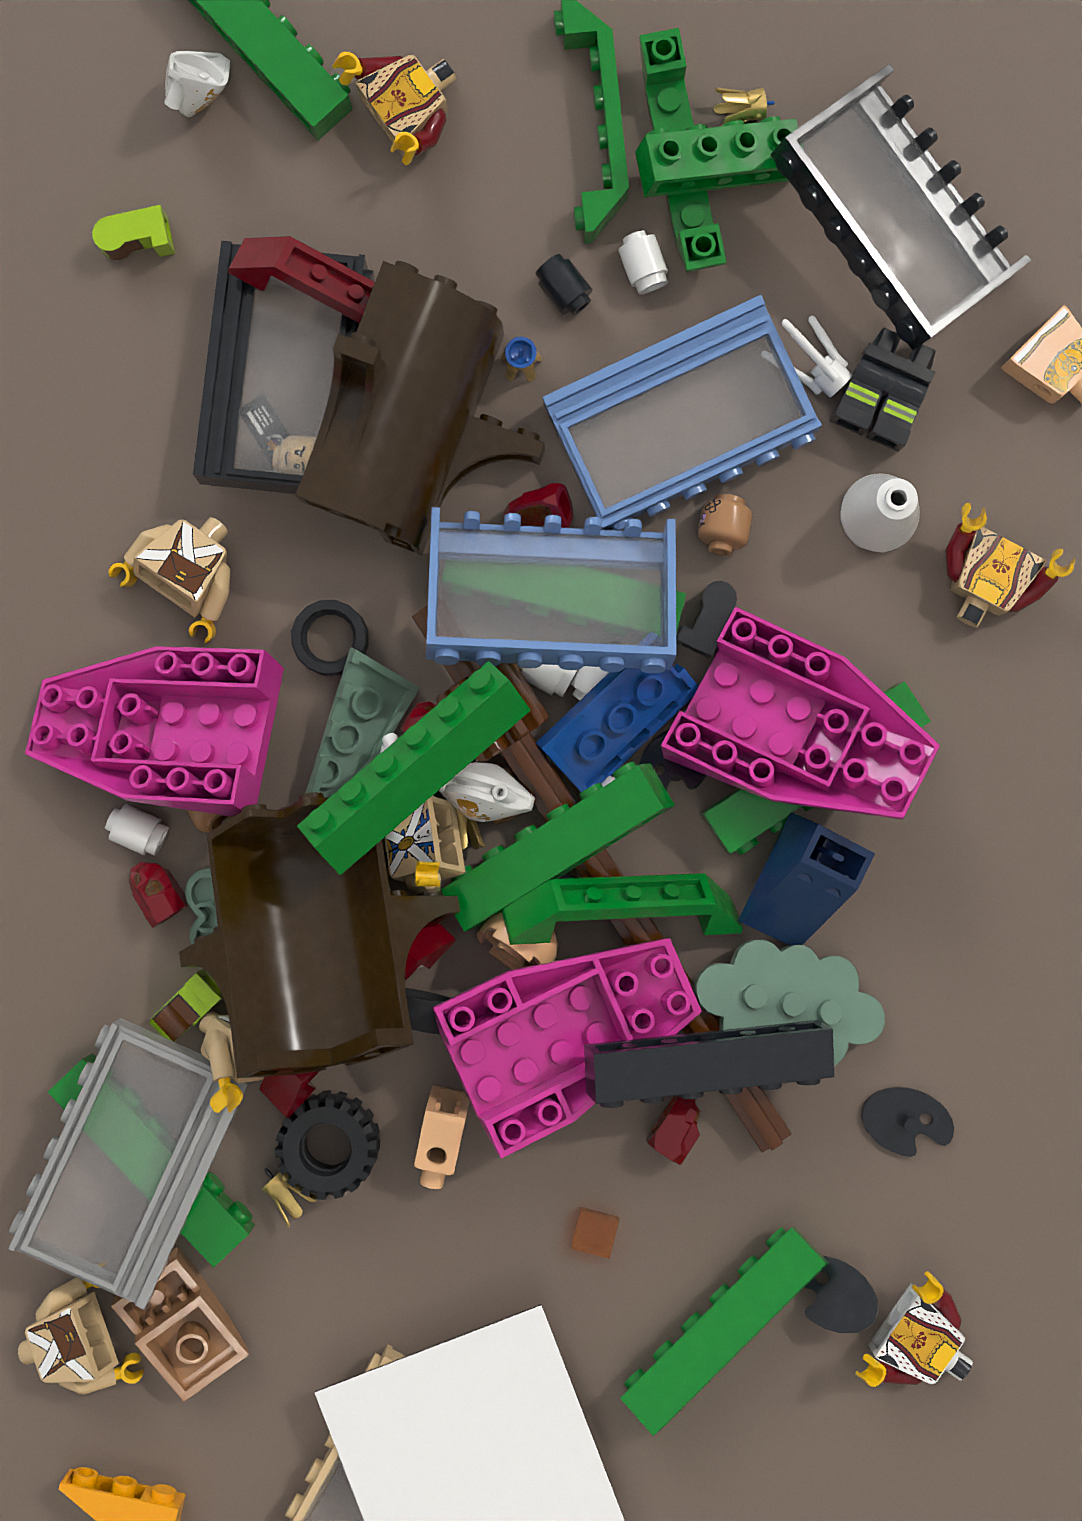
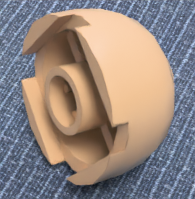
M502 912L492 915L476 933L481 944L487 938L493 945L489 953L511 970L553 962L557 955L558 944L554 930L550 943L510 945Z

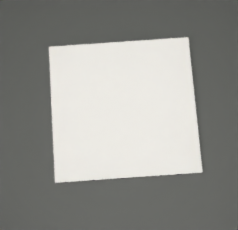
M542 1304L314 1392L364 1521H625Z

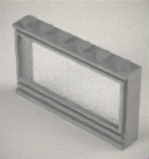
M119 1018L112 1023L111 1027L105 1024L96 1040L95 1047L100 1049L94 1064L87 1062L78 1079L77 1084L83 1086L77 1101L71 1099L61 1116L60 1121L66 1125L60 1138L54 1136L44 1153L43 1159L47 1160L48 1164L42 1175L37 1173L34 1176L27 1190L26 1196L30 1197L31 1201L25 1212L21 1210L18 1212L9 1229V1234L14 1235L8 1249L12 1251L17 1250L135 1303V1306L144 1310L155 1292L154 1288L169 1261V1255L186 1224V1218L203 1187V1181L219 1152L220 1144L238 1109L236 1107L231 1113L228 1112L227 1106L220 1113H215L212 1110L210 1098L220 1088L218 1082L213 1081L210 1061L202 1054ZM231 1079V1083L237 1085L243 1094L250 1085V1082L237 1083Z

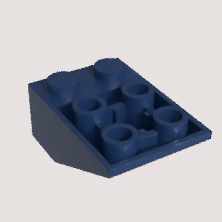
M791 812L738 921L788 945H803L858 890L875 853L818 823Z

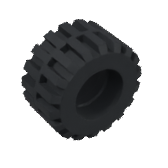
M331 1090L322 1091L317 1096L312 1094L289 1118H285L283 1121V1125L276 1137L278 1146L275 1148V1156L281 1160L278 1166L281 1174L287 1172L289 1175L287 1183L292 1188L296 1184L302 1187L301 1194L308 1197L313 1192L317 1194V1199L326 1200L328 1195H333L334 1199L341 1198L346 1191L349 1190L352 1193L358 1189L362 1181L365 1182L370 1175L380 1149V1140H378L380 1130L378 1123L374 1124L372 1120L374 1116L369 1108L365 1110L361 1106L363 1101L357 1097L352 1100L347 1098L348 1093L339 1091L338 1094H331ZM328 1123L338 1126L349 1137L352 1148L350 1156L346 1161L335 1165H328L317 1161L307 1148L306 1135L308 1131L317 1124Z

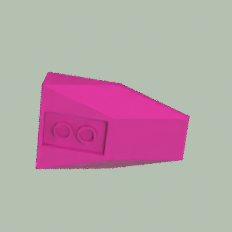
M735 607L717 640L718 652L686 712H678L661 744L664 758L769 801L903 820L940 745L846 657Z
M156 646L43 679L25 754L126 801L234 817L242 812L241 809L243 807L257 804L284 668L266 650Z

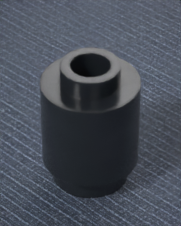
M556 254L543 263L535 274L540 280L538 285L562 315L570 312L574 316L590 304L591 299L588 296L593 289L570 259H564L561 254Z

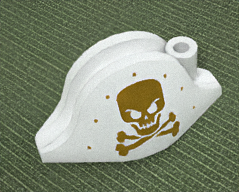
M195 51L171 53L166 70V98L164 103L172 109L179 110L186 117H192L210 105L223 91L229 78L230 60L220 53Z
M487 762L468 764L438 790L460 813L471 820L479 822L494 821L532 811L535 797L507 771L498 765Z

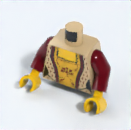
M350 52L339 54L332 67L345 70L339 78L340 83L348 85L354 77L359 79L355 82L359 98L393 143L390 151L393 153L395 150H398L401 154L403 164L409 165L414 155L423 153L437 145L447 120L446 99L441 91L456 81L452 68L444 59L425 71L414 55L406 57L357 58V56Z
M971 503L963 505L961 509L962 523L957 525L945 550L947 576L952 581L950 590L966 599L957 618L975 628L979 627L987 611L1000 616L1008 611L1019 612L1040 600L1058 581V577H1065L1071 574L1075 565V558L1067 566L1057 565L1055 560L1063 554V549H1057L1051 555L1049 567H1044L1047 560L983 527L987 520L985 508L981 510L982 512L979 517L975 519L967 517L971 510Z

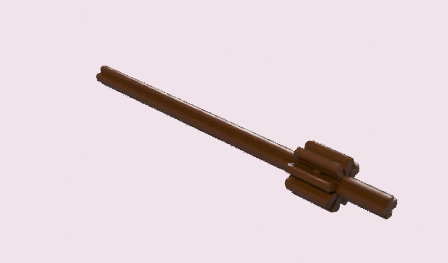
M440 597L438 599L437 637L468 638L443 598ZM428 605L412 616V619L426 640ZM459 661L453 665H443L455 684L437 696V704L482 666L478 665L475 661ZM500 663L495 667L510 680L531 711L474 760L480 763L486 762L493 756L501 753L520 784L535 797L534 805L547 823L549 820L546 815L566 803L570 808L577 803L530 733L548 721V713L516 664ZM607 849L576 867L582 878L624 876ZM651 917L609 919L626 946L664 938ZM684 969V972L693 990V981ZM702 1010L698 1016L681 1030L684 1034L719 1030V1021L715 1015ZM757 1086L743 1087V1092L724 1094L762 1153L768 1149L774 1150L783 1144L784 1139L791 1136V1131L763 1089H759Z

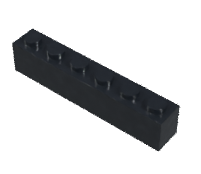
M819 1020L584 1044L586 1093L596 1104L604 1108L621 1107L624 1105V1101L637 1099L643 1103H659L664 1101V1096L679 1095V1097L685 1099H696L703 1097L704 1092L717 1090L722 1094H738L743 1092V1087L757 1086L763 1090H775L781 1088L782 1083L796 1082L799 1085L806 1086L817 1085L820 1083V1079L835 1077L833 1029Z

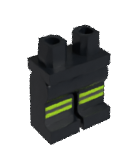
M882 328L872 344L869 343L863 350L852 373V377L849 379L829 422L862 436L869 428L880 399H883L866 438L899 452L908 441L918 410L935 374V371H932L931 368L936 351L922 344L911 351L907 360L894 354L901 339L898 334L887 328Z

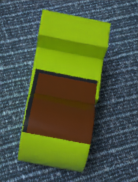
M161 205L106 216L99 219L92 230L95 244L106 257L113 260L124 259L132 251L154 248L160 257L175 254L168 216Z
M202 969L196 972L148 1023L162 1037L176 1042L223 999L222 993L215 980Z

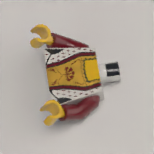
M929 1271L924 1273L928 1280L922 1287H917L915 1284L910 1283L868 1344L874 1356L879 1360L874 1359L869 1354H865L863 1360L869 1365L863 1372L856 1371L855 1375L869 1386L876 1387L882 1382L918 1385L925 1381L929 1384H935L944 1371L961 1381L970 1372L973 1361L959 1351L965 1341V1337L959 1331L962 1321L951 1294L943 1288Z

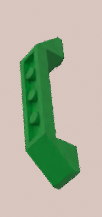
M561 0L560 10L553 11L555 35H563L564 50L589 48L591 72L598 71L599 85L593 86L595 111L602 110L603 124L597 125L599 150L606 149L608 164H601L603 189L608 190L581 192L580 206L574 207L576 231H583L584 244L592 243L627 201L629 182L613 29L577 0Z
M679 27L640 35L639 42L644 90L652 130L667 128L670 132L683 131L693 126L684 80L687 65ZM707 191L666 195L675 244L686 272L726 265L719 223H713Z
M705 873L550 879L505 906L502 911L510 945L550 943L555 924L559 921L697 915L704 935L740 934L743 930L742 923L738 921L739 915L732 897Z

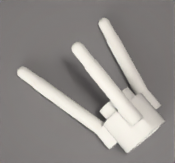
M810 316L808 321L829 356L827 355L824 358L789 320L784 319L782 326L817 364L810 372L815 377L814 379L794 367L800 382L807 385L816 395L823 391L829 398L832 397L852 377V374L845 368L848 365L847 361L838 353L815 316ZM763 351L761 357L778 368L773 355Z

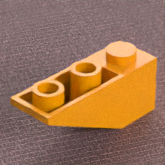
M88 1467L69 1469L59 1485V1490L95 1521H180L186 1494L176 1492V1489L169 1485L157 1484L148 1486L137 1483L136 1479L129 1476H116L114 1478L98 1475L96 1470Z

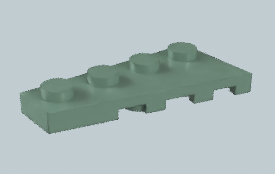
M350 647L305 794L320 792L324 794L325 798H330L346 782L380 754L383 737L389 733H394L420 687Z

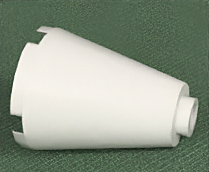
M882 473L871 474L856 481L847 490L840 511V521L848 538L862 549L881 553L904 545L914 534L920 516L918 496L914 486L904 479Z

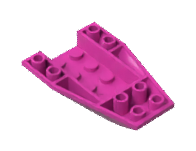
M670 938L506 971L432 1007L441 1039L471 1106L501 1159L576 1121L595 1104L586 1093L584 1044L676 1035L702 1012Z

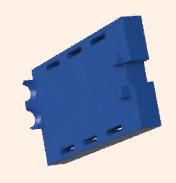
M651 632L638 645L660 646V638ZM676 664L674 667L672 666L671 670H665L657 674L644 673L641 669L624 668L618 672H609L544 734L536 744L581 793L597 783H602L608 776H611L613 772L619 769L695 695L699 686L679 664Z

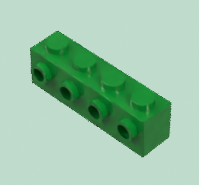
M772 116L758 123L744 124L742 120H735L721 127L707 128L704 124H697L683 131L670 132L667 128L650 131L644 136L635 151L644 198L789 181L780 174L770 154L785 137L798 129L797 119L781 120L779 116Z

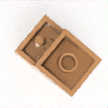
M177 1246L171 1251L169 1261L154 1288L155 1292L144 1310L135 1306V1303L115 1294L113 1295L111 1307L136 1336L134 1344L182 1401L185 1402L248 1356L249 1350L216 1295L181 1248Z

